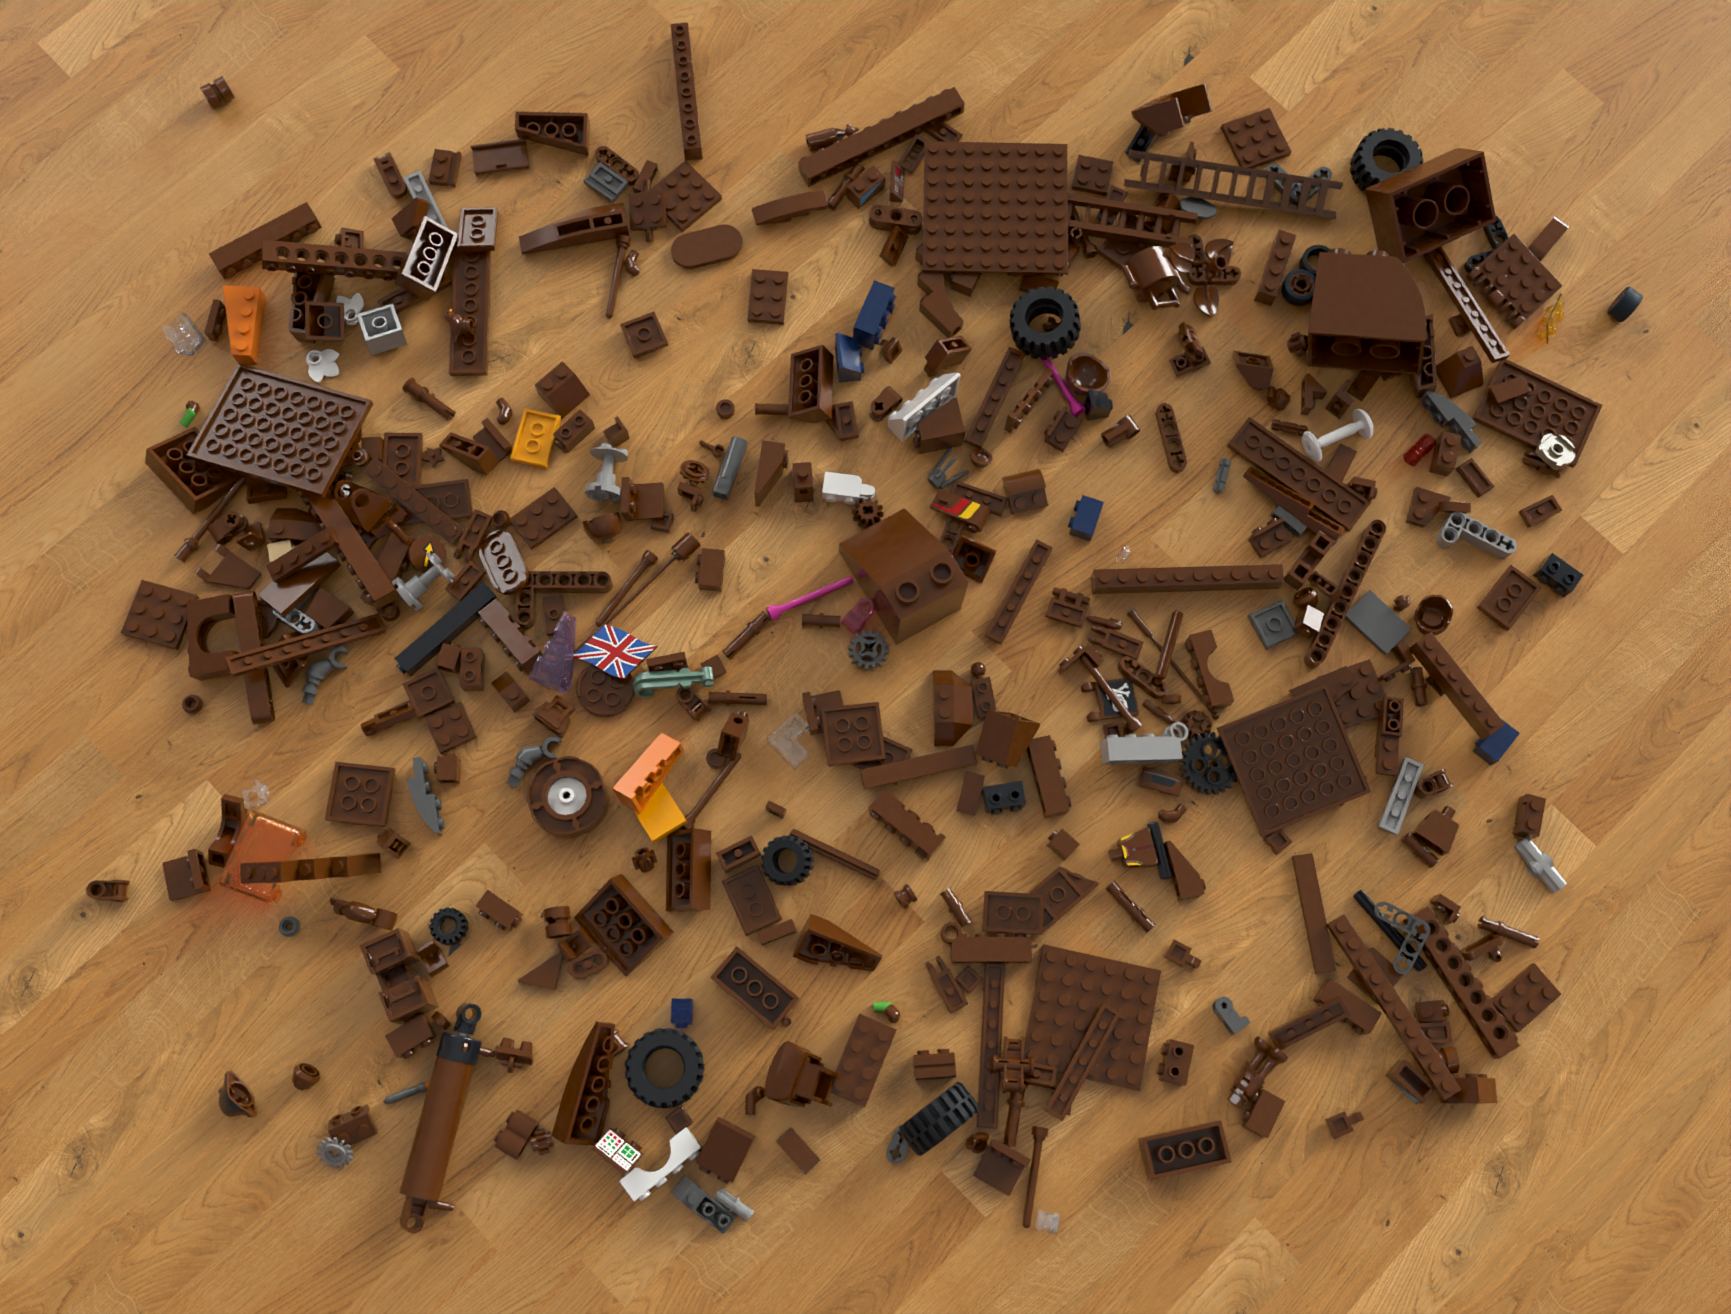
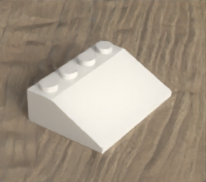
M957 372L943 374L939 378H934L925 390H919L913 400L906 401L902 405L901 410L898 412L894 411L888 417L887 427L901 442L905 441L917 430V423L951 399L957 397L961 375Z

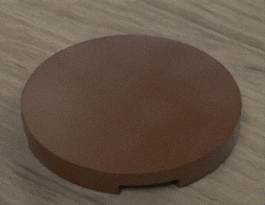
M591 664L578 677L576 684L577 697L583 708L592 715L612 717L622 713L632 702L635 693L633 689L634 680L631 674L625 679H620L607 674Z

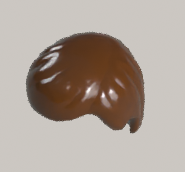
M1432 594L1424 597L1414 613V619L1419 631L1424 635L1431 632L1434 636L1443 633L1448 628L1452 619L1453 606L1442 595Z

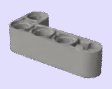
M1462 512L1451 513L1443 522L1436 536V543L1440 548H1448L1460 538L1500 559L1508 558L1517 549V543L1514 539ZM1444 535H1447L1450 541L1445 539Z

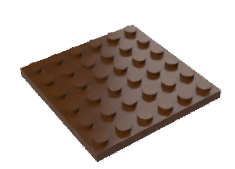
M1322 684L1217 727L1221 741L1262 837L1371 792L1327 684Z
M1044 944L1024 1041V1058L1030 1059L1034 1057V1063L1058 1067L1057 1073L1064 1074L1101 1004L1105 1003L1121 1014L1086 1079L1140 1091L1161 970Z

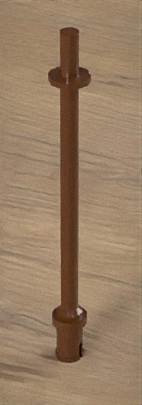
M243 474L195 534L188 539L185 538V543L174 555L177 559L185 563L191 553L199 548L198 541L208 530L209 525L217 519L245 484Z

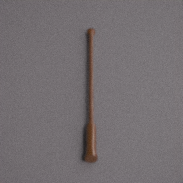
M1132 609L1127 615L1131 617L1145 636L1149 637L1162 652L1163 647L1154 638L1153 632L1136 613V610ZM1171 658V665L1202 701V695ZM1210 710L1213 719L1220 717L1218 712Z

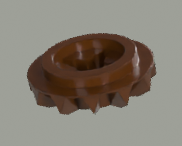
M695 460L685 461L680 467V474L683 475V479H688L689 482L693 481L696 484L699 482L704 483L710 475L708 468Z
M1190 711L1181 720V723L1185 724L1188 728L1187 738L1189 739L1193 738L1196 740L1195 735L1200 734L1202 737L1203 733L1207 732L1209 735L1211 732L1212 723L1209 716L1204 714L1203 711ZM1194 720H1195V722H1201V721H1202L1201 725L1199 726L1200 729H1198V728L1190 729V728L1192 727V725L1194 724V722H1193Z

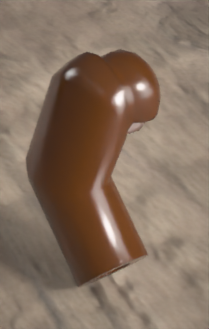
M502 397L496 401V404L501 409L497 422L500 425H505L512 416V409Z
M1179 804L1174 811L1162 809L1158 812V818L1164 823H1176L1187 809L1182 804Z

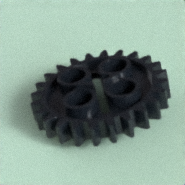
M1207 732L1203 733L1202 737L1200 734L1195 735L1196 740L1193 738L1189 739L1191 745H1184L1187 751H1182L1184 758L1179 761L1184 763V766L1179 767V769L1185 770V773L1181 777L1187 776L1188 779L1185 783L1192 782L1191 789L1198 787V793H1202L1204 789L1206 795H1210L1211 790L1214 795L1218 794V789L1221 793L1226 792L1225 787L1228 789L1232 788L1230 782L1236 783L1237 780L1234 777L1236 776L1220 736L1216 737L1215 732H1211L1210 736ZM1206 745H1209L1212 749L1210 755L1204 751ZM1220 749L1219 755L1215 757L1217 750ZM1222 756L1227 759L1225 767L1220 763ZM1212 759H1213V761L1211 762V764L1213 765V767H1208L1209 764H1210V763L1208 762V760H1212ZM1196 760L1201 764L1199 771L1193 766ZM1205 771L1203 778H1201V773ZM1211 772L1216 774L1215 782H1212L1209 778Z

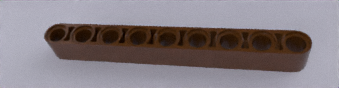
M1382 520L1372 521L1361 536L1338 585L1341 591L1344 590L1348 593L1349 597L1342 594L1335 602L1331 600L1323 616L1319 632L1314 635L1304 657V663L1309 668L1318 667L1328 655L1386 532V525ZM1372 528H1376L1378 533H1375ZM1364 543L1369 544L1371 549L1366 548ZM1357 559H1361L1364 565L1359 564ZM1350 575L1355 576L1356 581L1352 580ZM1334 606L1339 607L1341 609V613L1337 612ZM1327 622H1330L1334 629L1329 628ZM1319 638L1324 639L1326 645H1322L1319 642ZM1311 654L1316 655L1318 657V661H1314L1311 657Z

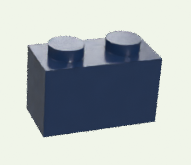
M1082 495L1080 501L1076 500L1073 511H1076L1075 517L1070 518L1068 527L1071 528L1069 535L1091 541L1104 502Z
M1503 719L1502 721L1505 723L1503 727L1484 740H1481L1479 737L1474 743L1476 747L1473 752L1489 765L1497 763L1520 734Z

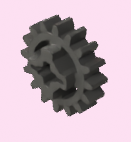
M872 629L869 630V633L862 630V635L855 633V639H850L852 645L848 646V650L852 651L848 653V657L853 658L852 664L858 663V669L864 666L865 671L868 670V667H871L874 671L875 665L881 668V661L886 662L887 657L885 655H889V650L885 649L889 646V643H883L885 636L879 637V631L872 634ZM858 644L861 650L856 654V646ZM879 647H881L880 656H878V653L876 652V650H878ZM865 648H867V649L872 648V652H871V653H870L869 651L865 652Z

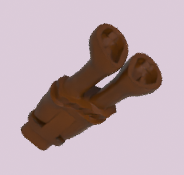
M1258 1036L1254 1039L1257 1052L1250 1063L1246 1060L1245 1067L1242 1065L1241 1071L1233 1083V1088L1230 1089L1231 1094L1227 1098L1229 1102L1238 1108H1241L1244 1102L1248 1103L1249 1099L1263 1088L1264 1079L1277 1065L1288 1060L1286 1054L1276 1047L1272 1048L1265 1040ZM1269 1056L1268 1060L1260 1069V1071L1256 1072V1070L1263 1063V1061Z

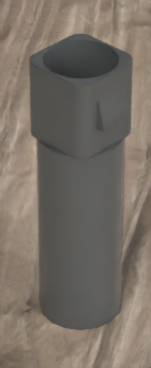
M731 437L712 491L713 496L717 498L729 499L748 442L743 438Z

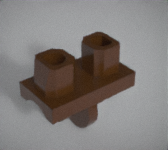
M504 1037L500 1046L496 1045V1059L502 1060V1066H508V1073H513L514 1068L522 1069L523 1064L533 1065L532 1042L522 1041L519 1050L513 1048V1039Z

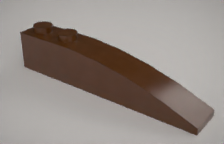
M596 1021L569 1075L551 1135L564 1144L595 1145L601 1138L610 1104L608 1089L611 1088L609 1070L612 1069L613 1062L610 1060V1056L614 1047V1023Z

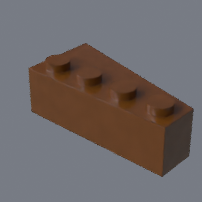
M306 272L294 273V277H292L293 294H291L292 309H290L289 332L297 341L315 344L316 340L305 339V301L328 302L336 279L334 276L318 273L310 275Z

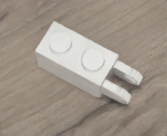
M825 472L822 499H825L827 502L842 501L845 504L854 505L856 502L859 503L861 498L867 501L868 497H871V500L875 497V488L871 485L862 484V479L859 476Z

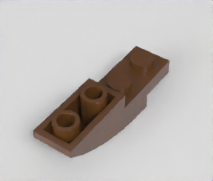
M1383 697L1375 743V774L1397 776L1399 737L1402 736L1403 698Z

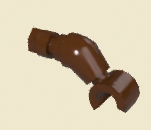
M330 898V903L334 906V912L338 915L346 916L349 920L370 924L372 921V926L392 931L395 926L397 913L377 908L375 912V908L361 902H347Z

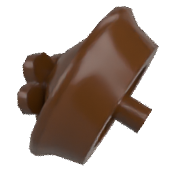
M984 448L974 449L970 454L971 462L976 467L985 468L992 463V455Z

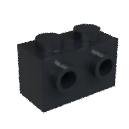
M1554 553L1547 556L1533 574L1539 582L1548 585L1556 594L1563 597L1570 594L1584 576Z
M1022 781L985 786L982 789L985 812H991V815H998L1003 813L1002 810L1009 809L1010 812L1021 811L1022 807L1026 805Z

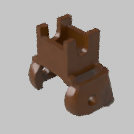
M787 1041L779 1047L769 1067L765 1084V1096L775 1102L794 1107H805L806 1104H811L812 1100L832 1107L833 1103L827 1100L835 1077L841 1079L842 1075L824 1068V1064L821 1063L822 1058Z

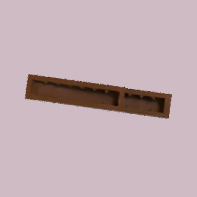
M1249 467L1244 473L1243 477L1316 534L1321 531L1334 540L1335 543L1338 541L1345 528L1312 510L1315 505L1314 502L1252 467Z

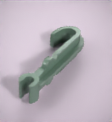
M707 666L703 667L700 672H691L688 668H682L679 672L676 670L642 672L635 677L633 689L638 697L652 698L654 694L653 689L677 688L679 685L687 689L694 683H701L704 687L713 686L712 667Z

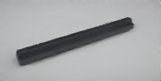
M1363 890L1357 891L1353 897L1400 950L1405 938L1393 925L1379 919L1375 915L1374 909L1376 905ZM1409 943L1406 944V950L1409 953L1416 952ZM1403 951L1401 952L1407 958V960L1408 958L1411 961L1413 960L1414 957L1406 955ZM1418 955L1413 967L1417 971H1422L1427 964Z

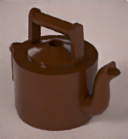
M1161 246L1150 247L1136 253L1122 266V272L1138 302H1149L1153 310L1169 307L1178 308L1180 306L1174 291L1175 287L1186 295L1190 292V287L1182 281L1179 272L1174 268L1167 252ZM1168 293L1170 300L1156 301V299Z

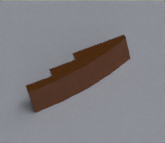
M819 190L788 196L753 207L752 213L756 225L788 222L792 217L809 215L810 211L825 210L828 207V202L824 191Z

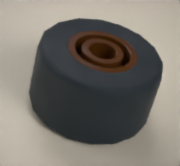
M1628 286L1613 301L1607 313L1619 322H1624L1638 307L1643 299V295Z

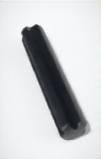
M1151 822L1147 824V827L1150 829L1155 848L1160 878L1162 880L1172 877L1159 823Z

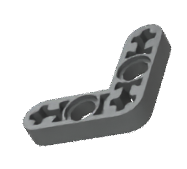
M1270 164L1266 171L1288 174L1278 164ZM1320 167L1309 177L1318 179L1320 175H1326V177L1321 179L1330 180L1332 172L1327 167ZM1275 180L1273 187L1282 194L1283 186L1281 183L1285 181ZM1292 183L1289 202L1293 205H1298L1299 198L1297 199L1295 196L1300 195L1302 184ZM1315 186L1314 190L1309 189L1307 201L1319 191V186Z
M320 585L284 617L274 609L272 610L273 614L280 622L300 635L318 631L319 628L313 619L300 612L299 609L318 591ZM300 617L296 623H291L293 618Z
M1379 902L1374 909L1375 915L1379 919L1408 933L1393 963L1397 973L1406 974L1413 967L1428 938L1430 926L1425 921L1388 902ZM1387 905L1388 911L1393 913V909L1398 912L1393 916V921H1390L1388 918L1391 916L1388 914L1381 916L1378 907ZM1400 914L1408 917V923L1404 926L1396 922V918ZM1424 924V929L1427 932L1426 934L1421 933L1419 939H1423L1422 943L1417 939L1410 938L1411 934L1415 936L1417 933L1415 926ZM1413 941L1417 944L1418 950L1415 953H1409L1406 950L1408 942ZM1402 951L1406 955L1414 957L1412 961L1408 958L1406 965L1409 966L1408 969H1398L1397 961L1402 962L1405 957L1401 955Z

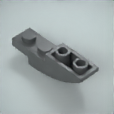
M1429 390L1420 398L1423 407L1431 413L1433 420L1441 428L1448 424L1452 433L1461 435V445L1469 453L1476 450L1482 444L1472 431L1476 423L1455 403Z
M421 757L412 758L415 777L407 779L412 800L425 823L438 836L443 835L442 829H445L443 817L440 818L439 811L442 810L441 799L434 793L429 794L432 792V788L426 776L429 773L428 763L424 762Z

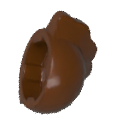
M978 1132L966 1139V1148L974 1153L983 1152L988 1145V1133Z

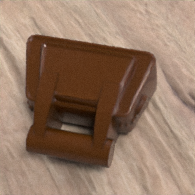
M556 695L550 703L545 702L533 710L532 714L534 719L560 738H563L570 723L569 717L576 708ZM557 705H559L565 711L562 713L560 710L556 708Z

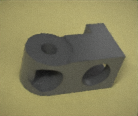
M1221 997L1213 1002L1214 1013L1231 1036L1251 1023L1247 1016L1241 1018L1237 1014L1229 998Z

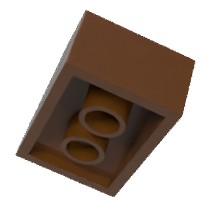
M762 441L754 492L755 506L759 507L783 475L784 468H788L789 457L788 450H785V443Z

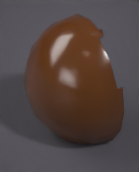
M1077 353L1070 357L1068 361L1066 380L1069 388L1076 394L1086 396L1089 389L1103 392L1111 381V373L1109 367L1107 368L1095 355Z

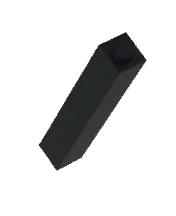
M482 582L394 658L398 662L396 667L403 674L407 672L410 676H413L440 652L443 643L449 644L480 617L478 612L496 599L497 596Z

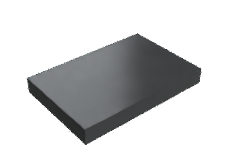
M1371 590L1345 616V619L1384 655L1388 654L1412 629Z

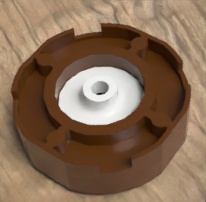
M564 756L546 762L536 770L530 785H528L526 799L533 819L543 830L556 837L573 838L588 833L599 825L606 814L609 795L603 777L591 763L578 757Z

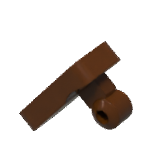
M1489 934L1463 948L1460 952L1463 959L1468 961L1488 953L1490 960L1500 962L1503 955L1499 952L1498 946H1501L1503 942L1499 935Z

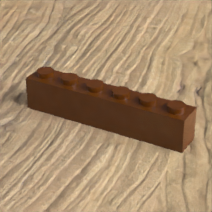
M306 202L210 252L209 255L220 274L226 279L262 260L263 240L298 242L303 237L317 232L322 227Z
M1431 632L1409 648L1481 740L1489 737L1505 725Z

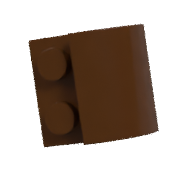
M1039 469L1002 477L1011 514L1048 506L1045 492L1046 485Z

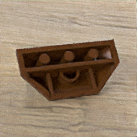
M933 670L934 746H954L973 726L972 687L952 670Z

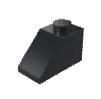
M1141 125L1125 153L1129 155L1130 150L1148 152L1159 135H1154ZM1133 158V159H1135V160L1138 161V162H1140V161L1142 160V159H1138V158Z
M1094 389L1088 390L1083 402L1086 408L1085 415L1087 421L1109 417L1111 410H1113L1112 400L1108 399L1107 393Z

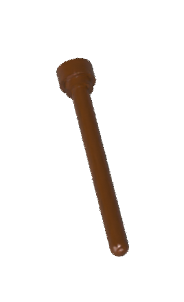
M1073 205L1071 213L1072 220L1081 221L1076 211V208ZM1082 235L1081 240L1084 244L1083 253L1085 258L1090 259L1098 255L1099 251L1096 245L1090 242L1088 236Z
M617 235L616 238L618 253L606 310L607 318L613 317L625 250L630 247L631 238L626 235Z
M649 550L643 553L641 564L596 620V626L600 627L609 618L646 568L657 562L658 557Z
M1081 655V662L1127 721L1126 728L1129 732L1133 733L1143 725L1140 719L1130 714L1086 655Z
M739 752L735 760H729L690 814L685 816L688 823L681 826L683 829L695 827V819L741 759Z
M1032 1126L1031 1134H1033L1035 1141L1022 1223L1024 1228H1029L1031 1225L1042 1143L1045 1141V1137H1048V1128Z

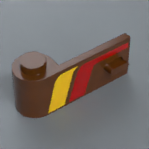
M940 488L930 506V509L964 521L967 530L972 533L982 531L991 513V510L985 505Z

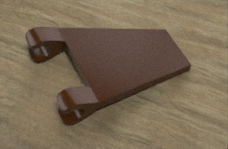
M217 544L215 550L225 558L212 574H208L200 567L195 571V574L206 582L250 589L261 576L260 572L221 544Z

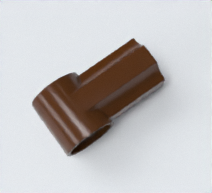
M1127 415L1120 419L1115 426L1104 431L1101 437L1104 444L1110 448L1124 439L1134 437L1141 429L1131 415Z

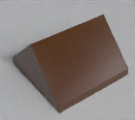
M962 535L953 558L965 576L983 583L997 551Z

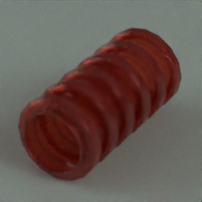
M1425 433L1411 446V449H1408L1403 454L1405 462L1411 466H1416L1437 445L1435 438Z

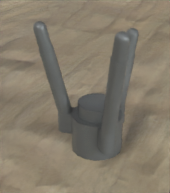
M951 447L943 455L934 470L928 474L929 477L927 479L929 483L936 489L939 487L943 489L948 484L969 473V470H966L945 481L947 476L944 472L957 460V457L954 456L941 470L939 469L952 451Z

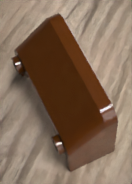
M1203 83L1158 97L1132 110L1131 113L1133 119L1151 133L1163 137L1168 135L1169 131L1185 127L1184 124L1192 122L1191 118L1212 112L1213 110L1206 84Z

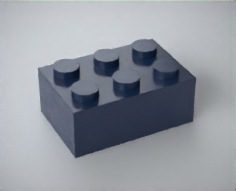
M874 280L853 327V338L857 339L858 345L873 350L875 345H879L882 338V329H886L889 321L888 316L893 313L895 308L896 296L894 295V287Z

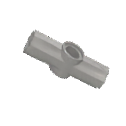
M1528 836L1515 844L1514 848L1527 863L1528 871L1534 877L1539 878L1552 894L1567 884L1553 867V860L1546 853L1541 852Z

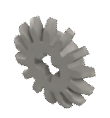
M334 1137L333 1141L330 1138H326V1141H320L321 1145H318L316 1148L320 1151L316 1153L322 1156L319 1160H324L326 1162L325 1165H333V1168L339 1165L341 1168H344V1163L348 1166L350 1164L349 1160H353L351 1156L353 1151L349 1150L350 1145L343 1146L344 1140L338 1143L337 1138ZM334 1149L338 1150L339 1154L337 1156L333 1155L332 1151Z

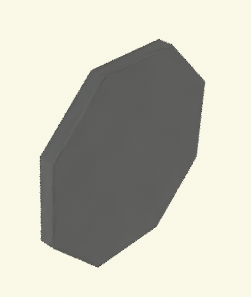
M1187 197L1180 200L1181 210L1198 213L1197 218L1207 220L1216 216L1215 206L1205 199Z

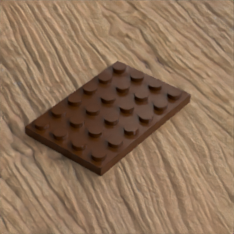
M1505 359L1498 362L1472 420L1534 450L1537 449L1539 441L1546 434L1553 433L1551 436L1563 435L1574 446L1575 458L1568 465L1574 468L1602 408V404ZM1523 375L1531 391L1526 395L1495 405L1488 389L1491 386Z

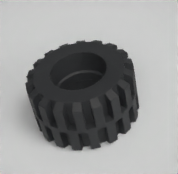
M794 836L776 837L773 841L767 843L768 847H764L763 852L765 853L761 855V860H763L761 868L765 869L764 875L768 876L769 880L777 885L793 886L805 881V878L809 877V871L813 870L814 866H811L812 862H814V858L811 856L813 854L812 849H809V845L803 842L801 838ZM785 849H791L797 857L796 867L789 873L782 871L778 864L779 855Z

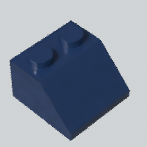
M835 333V354L839 383L860 381L861 374H864L863 362L860 363L859 357H862L861 346H858L857 339L841 333Z

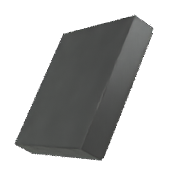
M1283 600L1248 616L1265 650L1299 635V633L1293 631L1295 622Z

